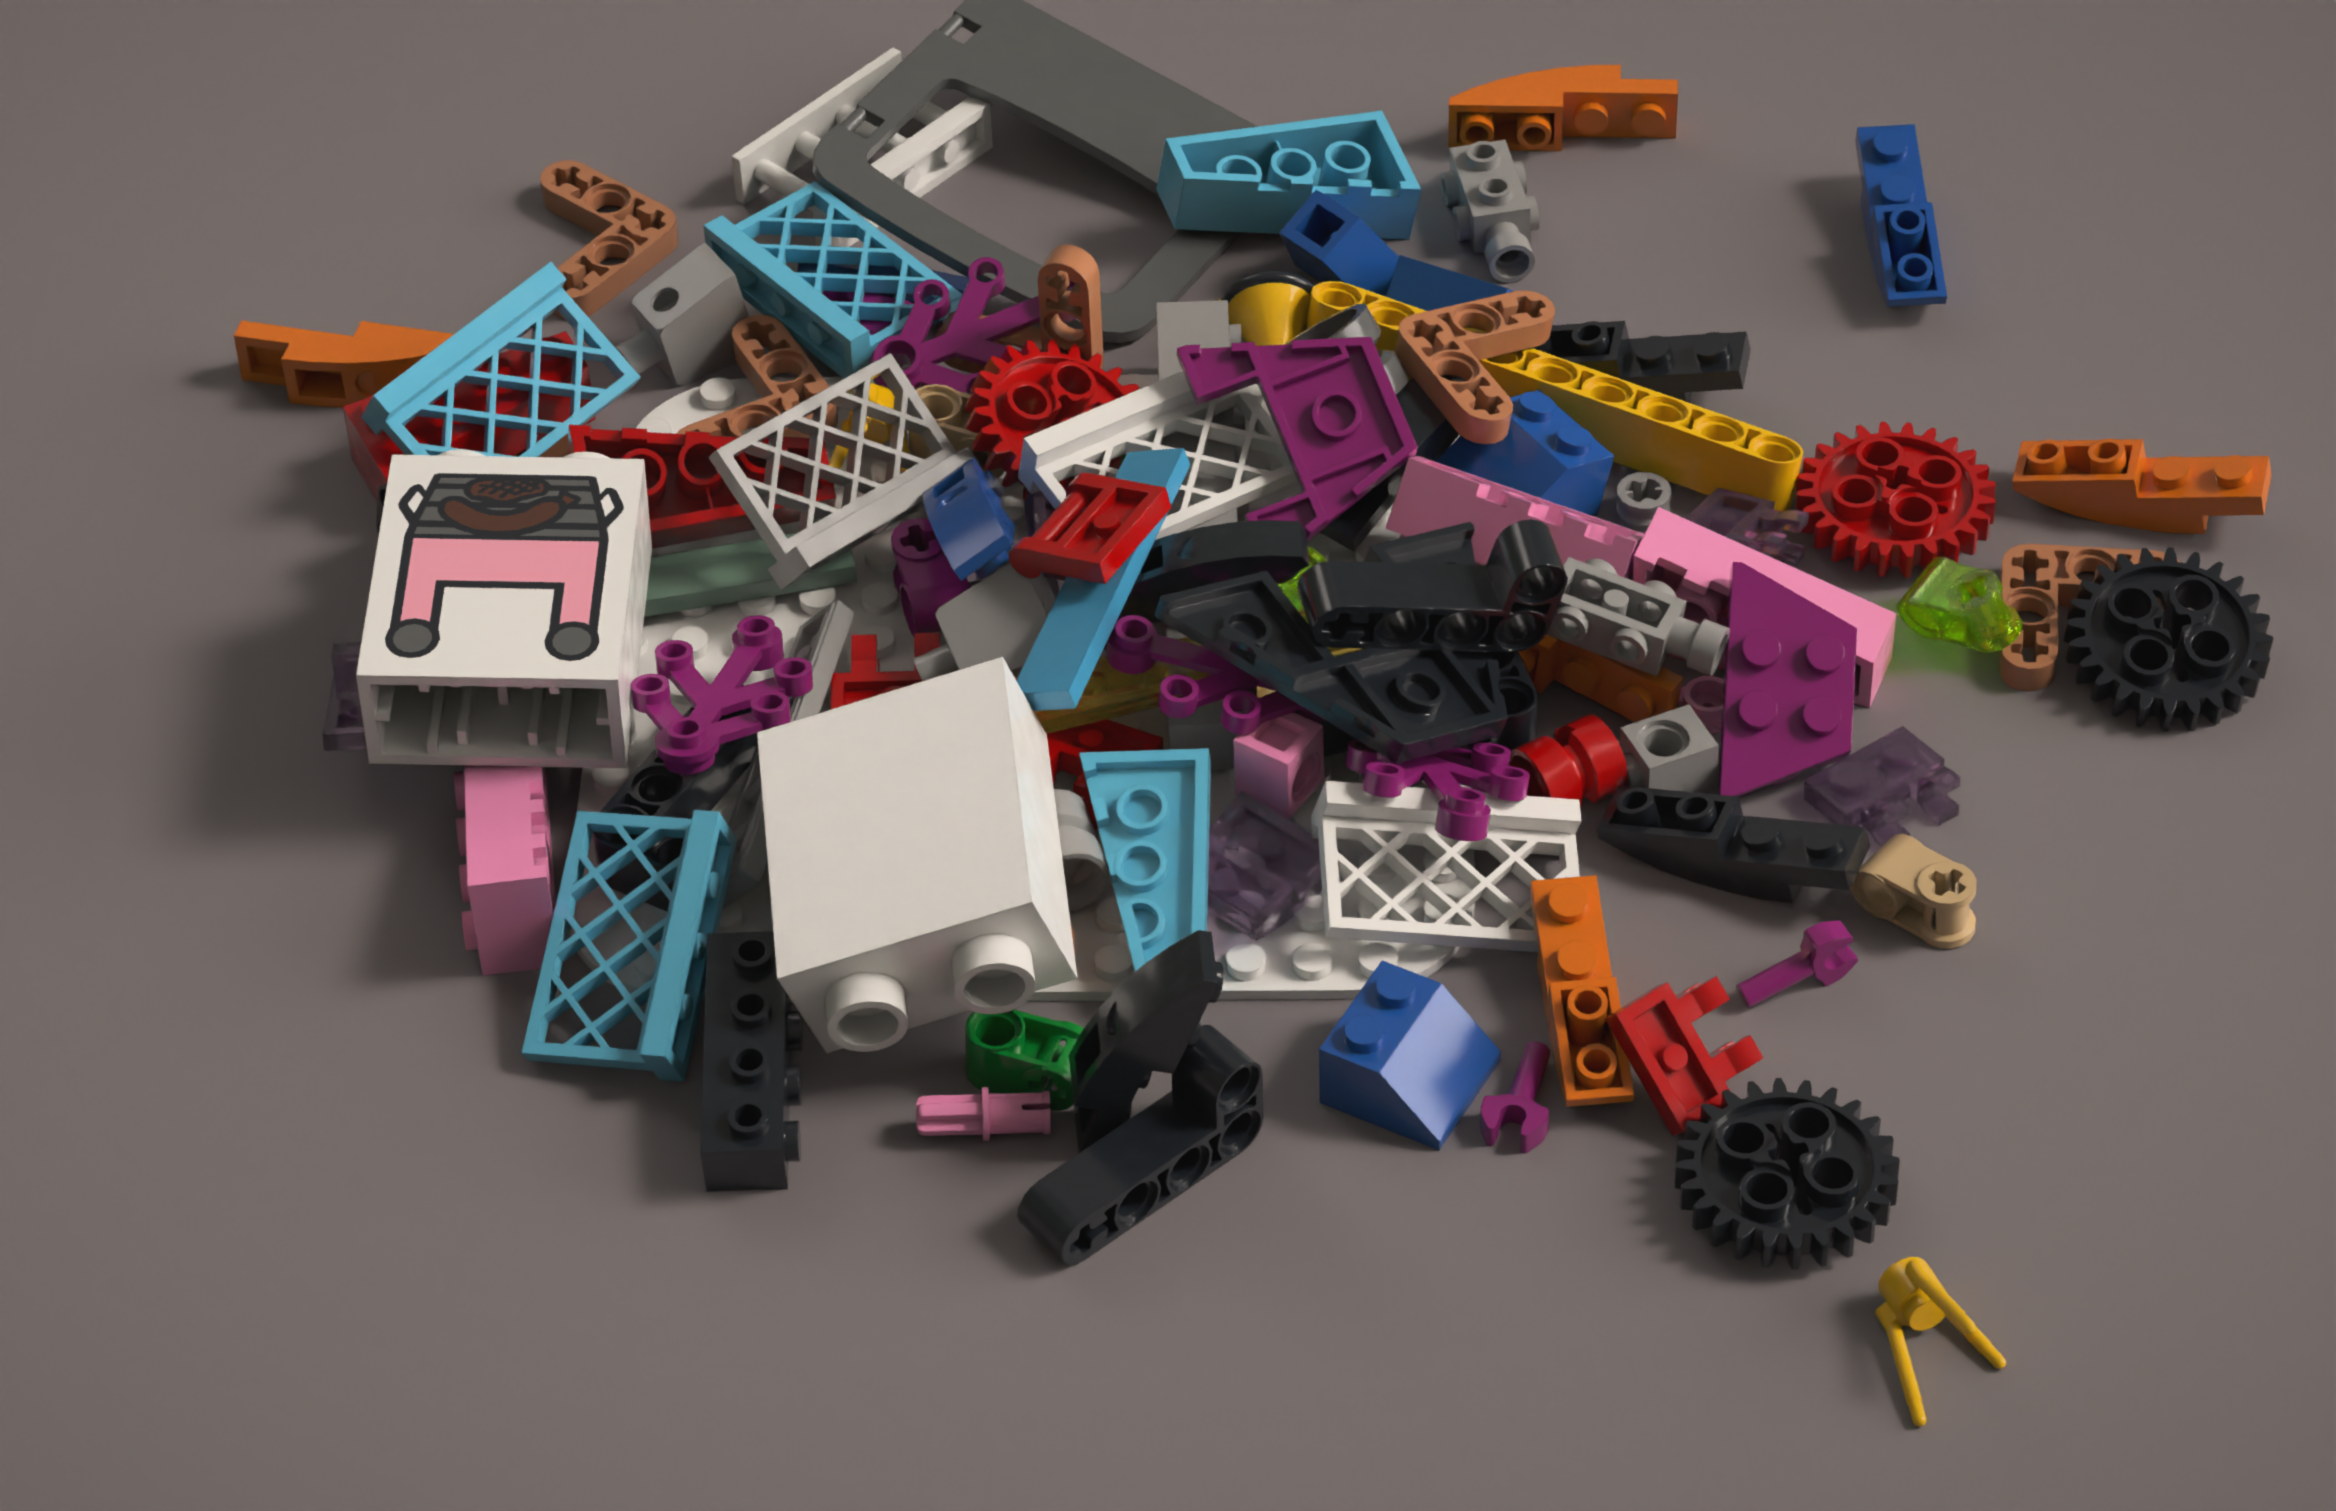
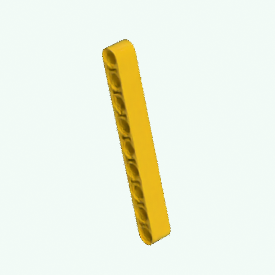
M1327 281L1315 285L1311 290L1306 329L1343 309L1357 304H1366L1381 328L1380 337L1375 345L1376 349L1395 350L1399 323L1405 317L1426 311L1348 283ZM1463 328L1474 333H1487L1475 328ZM1534 348L1479 360L1509 397L1540 390L1549 396L1558 407L1582 428L1589 431L1601 445L1614 455L1613 462L1641 472L1658 474L1669 482L1765 515L1786 513L1793 505L1803 450L1797 442L1790 438Z

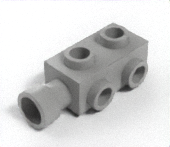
M1506 140L1478 141L1471 145L1449 148L1450 171L1441 173V188L1446 207L1457 205L1453 207V223L1457 240H1469L1474 254L1484 252L1490 273L1496 280L1511 283L1525 278L1530 274L1535 265V257L1530 246L1531 231L1539 229V212L1535 196H1526L1527 182L1522 161L1513 162Z
M1568 557L1564 564L1568 577L1567 587L1546 635L1654 676L1658 675L1669 654L1686 659L1687 667L1710 676L1715 673L1724 654L1730 628L1704 619L1699 624L1683 618L1687 601L1676 597L1672 588L1663 582L1653 580L1640 584L1617 575L1614 567L1604 560L1589 559L1584 563Z

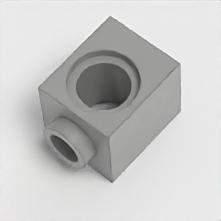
M1689 704L1620 727V747L1625 756L1628 770L1626 786L1696 793L1716 791L1719 745Z

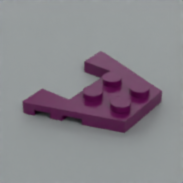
M1371 337L1292 340V344L1255 346L1254 342L1231 343V347L1200 348V344L1184 345L1177 348L1176 356L1196 405L1253 384L1259 386L1303 492L1245 515V521H1300L1306 530L1308 542L1417 453L1418 446Z

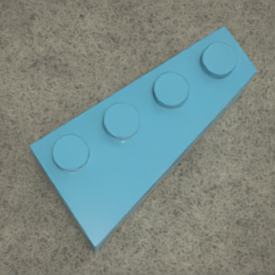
M1382 110L1166 138L1156 187L1174 229L1279 234L1282 228L1317 189L1360 217L1380 238L1410 240L1421 188Z

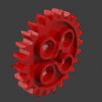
M1049 339L1043 352L1038 349L1032 340H1027L1021 352L1011 345L1006 346L1000 358L991 356L984 370H980L970 389L972 393L965 404V410L972 413L965 428L971 432L978 433L972 444L973 450L990 451L991 453L984 465L985 469L995 470L1003 468L1007 472L1003 478L1002 486L1006 488L1017 482L1024 486L1018 478L1024 438L1134 392L1140 387L1137 384L1122 386L1118 382L1122 369L1116 367L1105 372L1100 368L1102 359L1098 353L1093 355L1089 361L1081 359L1080 349L1077 344H1073L1069 352L1063 354L1060 353L1055 340ZM1122 455L1112 459L1109 467L1119 469ZM1076 476L1059 482L1065 491ZM1024 486L1023 500L1029 501L1036 493L1044 494L1041 490L1030 494ZM1044 496L1046 510L1051 511L1053 506Z
M1886 421L1880 422L1879 431L1875 434H1870L1862 425H1856L1854 439L1851 440L1844 434L1836 432L1834 433L1833 447L1818 443L1816 445L1815 458L1805 457L1803 460V472L1797 476L1795 514L1798 517H1802V533H1814L1813 547L1820 549L1832 546L1831 560L1834 562L1848 556L1853 557L1854 571L1859 572L1868 563L1877 564L1879 577H1884L1888 573L1890 566L1899 567L1905 578H1910L1913 566L1921 565L1926 572L1932 575L1936 573L1937 560L1940 559L1946 564L1955 567L1958 565L1959 551L1974 555L1976 553L1977 540L1986 541L1988 539L1989 524L1994 523L1996 484L1994 481L1988 480V465H1975L1977 452L1974 449L1957 453L1958 438L1955 436L1940 443L1935 441L1936 428L1931 427L1922 436L1914 435L1912 423L1908 422L1902 427L1900 433L1892 432Z

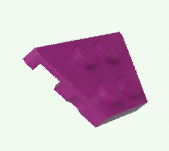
M1733 562L1730 568L1727 627L1730 628V634L1725 653L1718 795L1741 796L1770 784L1776 786L1797 778L1801 772L1813 767L1822 768L1848 758L1852 748L1857 628L1743 562Z

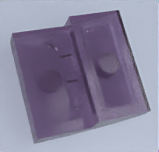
M1241 791L1209 829L1208 911L1255 941L1282 926L1299 909L1322 891L1319 839L1312 838L1311 833L1247 793Z

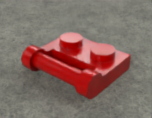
M1080 473L1067 486L1066 498L1031 537L1020 539L1010 550L1009 561L1019 574L1027 578H1037L1042 572L1106 584L1171 509L1166 487L1091 473Z

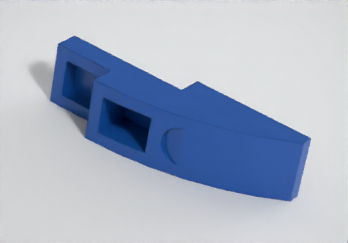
M1915 124L1857 127L1855 144L1862 183L1860 204L1874 273L1887 307L1946 304L1947 292L1932 202H1927Z
M974 457L923 492V502L929 522L947 560L961 581L973 572H975L979 579H983L1009 560L1008 552L1012 548L1011 545H1013L1015 532L1014 523L1001 507L1002 485L991 470L984 472Z

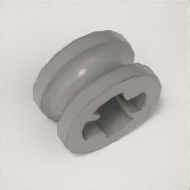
M1636 472L1621 479L1617 485L1616 517L1621 524L1629 529L1647 531L1658 507L1670 512L1671 486L1668 481L1660 475L1651 472Z

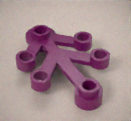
M979 258L969 267V283L945 334L924 342L932 321L945 317L951 308L947 286L939 280H925L919 283L914 290V306L900 335L891 336L881 341L873 351L869 365L891 353L898 364L909 366L903 372L914 389L920 386L939 384L969 394L979 372L971 373L967 376L937 364L953 357H958L986 366L991 356L1000 358L1006 346L993 341L1039 323V296L980 319L989 298L996 297L1003 291L1005 275L1002 264L995 258ZM984 273L996 275V278L990 282H980L977 280ZM1069 280V286L1066 291H1071L1075 283ZM931 295H937L942 298L934 305H927L922 302ZM1058 313L1062 322H1071L1077 319L1068 313ZM881 375L872 379L875 384L889 389Z
M760 615L750 616L742 619L737 624V630L732 634L733 653L711 685L707 683L694 666L692 645L682 640L666 641L658 645L655 649L656 670L658 674L641 675L632 681L633 707L641 713H646L660 730L655 736V750L669 771L677 774H695L705 771L713 765L715 754L718 752L720 744L789 723L791 715L788 697L802 696L813 689L811 663L806 659L798 657L784 659L782 632L775 626V622L771 618ZM774 668V677L742 687L752 671ZM668 679L672 681L694 708L689 717H683L671 704ZM751 707L750 713L719 721L724 715Z
M1138 615L1122 617L1115 624L1107 641L1106 659L1114 669L1122 673H1144L1151 669L1157 660L1212 674L1196 681L1180 674L1166 677L1160 685L1158 706L1167 716L1185 718L1192 715L1196 708L1223 699L1221 723L1226 730L1235 734L1251 733L1257 729L1259 724L1292 712H1296V714L1314 722H1327L1207 648L1158 635L1151 622L1144 617ZM1262 687L1274 690L1275 692L1258 698L1247 690ZM1172 695H1181V696H1184V697H1183V698H1178V697H1174V696H1172ZM1235 711H1243V712H1246L1247 714H1239V713H1236Z
M1353 739L1348 743L1345 764L1350 770L1365 773L1363 790L1374 796L1398 797L1406 787L1424 780L1439 800L1435 830L1442 836L1460 841H1479L1487 837L1491 809L1485 804L1486 795L1480 791L1487 792L1501 800L1521 801L1527 797L1530 777L1527 771L1509 766L1510 749L1495 743H1476L1472 746V751L1457 747L1395 763L1359 740ZM1460 784H1461V785H1464V786L1471 787V788L1461 787Z

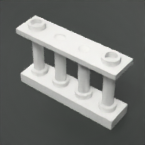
M894 47L732 155L736 200L745 205L770 187L787 197L809 185V183L795 176L792 172L808 161L813 160L814 150L820 140L837 123L841 124L856 109L857 104L902 62L901 51ZM969 96L952 109L946 111L929 101L912 117L926 125V127L909 138L896 133L880 148L886 154L870 165L901 187L921 198L993 148L990 104ZM864 121L853 132L867 139L878 127ZM815 205L807 209L813 213L814 219H826L827 214ZM858 213L861 217L867 220L874 227H879V225L875 224L871 220L867 219L866 217ZM815 236L816 246H821L823 237ZM832 237L831 246L850 247L859 239Z

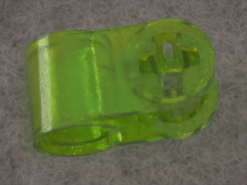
M1937 556L1933 558L1900 599L1896 607L1904 623L1919 635L1930 640L1940 639L1970 647L1979 652L1991 653L2009 646L2018 638L2022 630V620L2016 609L2006 605L2001 596L2003 585L1995 572L1989 569H1978L1959 564L1946 557Z

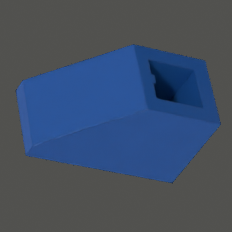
M1316 189L1279 232L1295 266L1320 283L1339 281L1386 297L1399 256L1360 217Z

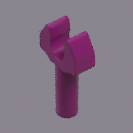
M1840 920L1820 922L1807 928L1803 932L1800 952L1736 985L1743 1003L1747 1008H1750L1809 976H1815L1825 986L1840 980L1858 962L1857 956L1849 947V944L1854 939Z
M1532 1041L1526 1044L1509 1094L1487 1095L1483 1098L1480 1108V1128L1488 1146L1495 1144L1501 1126L1507 1123H1517L1522 1126L1520 1151L1524 1154L1545 1140L1549 1130V1109L1535 1102L1551 1054L1550 1049L1544 1043Z

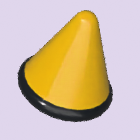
M1264 271L1245 276L1234 282L1225 291L1221 300H1228L1229 324H1241V338L1244 342H1254L1255 346L1284 345L1306 330L1310 295L1314 286L1305 278L1293 273Z

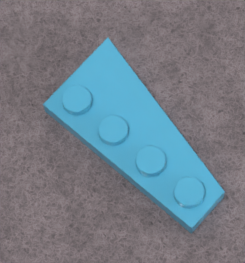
M1209 748L1079 752L1135 972L1174 943L1198 930L1207 931L1211 785Z

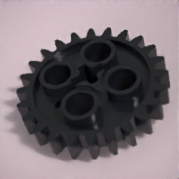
M2171 547L2167 548L2163 561H2155L2147 548H2142L2138 564L2134 565L2126 556L2119 554L2116 558L2114 571L2103 565H2098L2093 582L2082 580L2077 599L2071 600L2063 641L2069 643L2066 656L2067 663L2079 664L2076 682L2082 684L2095 681L2091 700L2097 702L2111 696L2115 699L2112 715L2115 717L2125 712L2128 708L2136 710V726L2142 727L2149 716L2153 715L2159 717L2162 730L2168 732L2173 718L2181 717L2188 730L2194 731L2199 714H2203L2211 723L2217 725L2220 723L2224 707L2231 712L2239 713L2244 696L2254 698L2260 679H2265L2270 661L2269 654L2273 643V636L2266 634L2270 621L2269 615L2256 613L2260 596L2258 594L2240 596L2244 583L2242 576L2225 582L2220 578L2223 569V563L2220 561L2212 565L2208 570L2199 568V553L2194 552L2186 563L2177 562L2176 553ZM2156 597H2158L2161 601L2160 606L2158 604V600ZM2173 667H2174L2175 673L2177 672L2180 681H2178V680L2176 679L2175 674H2174V671H2173Z
M1781 1078L1775 1079L1771 1093H1763L1759 1086L1751 1081L1747 1084V1098L1740 1099L1729 1090L1722 1091L1721 1109L1704 1103L1701 1105L1700 1122L1687 1121L1685 1140H1679L1677 1143L1674 1185L1675 1188L1680 1189L1681 1210H1693L1692 1227L1694 1230L1712 1227V1246L1718 1247L1731 1239L1735 1241V1258L1738 1260L1746 1257L1754 1249L1761 1251L1762 1265L1766 1268H1769L1774 1262L1776 1255H1786L1792 1270H1798L1801 1263V1255L1811 1254L1821 1267L1827 1266L1828 1249L1834 1248L1840 1254L1849 1258L1853 1256L1854 1238L1871 1244L1874 1241L1875 1225L1887 1226L1889 1223L1890 1206L1896 1205L1899 1183V1157L1892 1156L1894 1139L1892 1136H1879L1881 1119L1878 1116L1860 1120L1861 1101L1858 1099L1842 1107L1837 1105V1089L1834 1087L1827 1090L1819 1098L1812 1096V1087L1808 1080L1802 1082L1797 1093L1787 1092L1785 1083ZM1777 1142H1778V1144H1779V1159L1776 1160V1158H1777ZM1794 1186H1797L1796 1203H1795V1201H1794V1196H1795V1188H1794Z

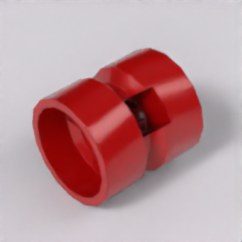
M1592 714L1585 715L1557 728L1552 738L1547 735L1541 736L1510 750L1509 766L1521 768L1530 774L1527 796L1577 799L1581 807L1583 798L1596 803L1613 795L1618 786H1626L1628 770L1619 742L1611 729L1600 718Z

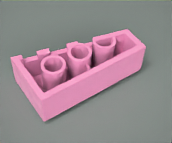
M1420 456L1408 459L1385 529L1399 533L1400 539L1471 522L1475 530L1471 539L1475 565H1486L1494 543L1501 531L1518 521L1537 520L1548 526L1563 566L1568 557L1584 563L1589 559H1601L1611 564L1616 570L1617 575L1632 581L1634 554L1644 536L1643 533Z
M1658 507L1634 554L1633 581L1640 584L1653 580L1663 582L1672 588L1676 597L1687 601L1683 618L1699 624L1704 619L1727 627L1730 568L1733 562H1743L1857 628L1854 704L1870 708L1892 660L1896 613ZM1726 648L1717 669L1725 670ZM1669 654V655H1668V656L1675 657V658H1678V659L1686 660V659L1680 658V657L1675 656V655H1672V654Z
M464 765V772L453 773L457 810H465V817L456 818L460 856H466L467 864L459 865L463 903H470L471 911L462 912V927L466 951L478 949L482 976L541 969L556 906L545 767Z

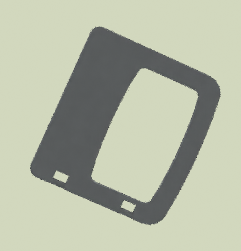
M965 0L954 10L953 16L946 23L927 36L857 104L856 109L841 124L837 123L820 140L814 150L813 174L822 187L843 203L904 242L968 277L970 265L975 260L982 257L995 258L1002 264L1005 275V287L1000 295L1019 304L1038 296V274L1042 265L1010 250L938 210L895 183L868 163V160L938 92L945 89H955L1000 108L1079 148L1158 196L1156 187L1166 138L1258 126L1023 0ZM961 27L974 33L964 44L951 38ZM864 121L878 127L867 139L853 132ZM1178 229L1120 291L1111 294L1100 292L1103 342H1128L1139 339L1157 324L1156 302H1177L1242 232ZM984 273L977 280L980 282H990L996 278V275ZM1078 319L1071 322H1063L1071 328L1084 329L1083 324Z

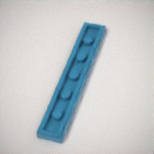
M1184 448L1127 452L1115 478L1166 487L1169 501L1172 505L1188 472L1190 462ZM1168 512L1106 584L1066 577L1016 680L1033 711L1076 708Z

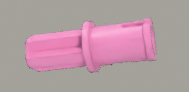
M982 1087L981 1094L921 1096L917 1099L916 1127L918 1134L922 1136L982 1135L983 1141H990V1134L1043 1133V1135H1050V1092L989 1094L988 1087Z

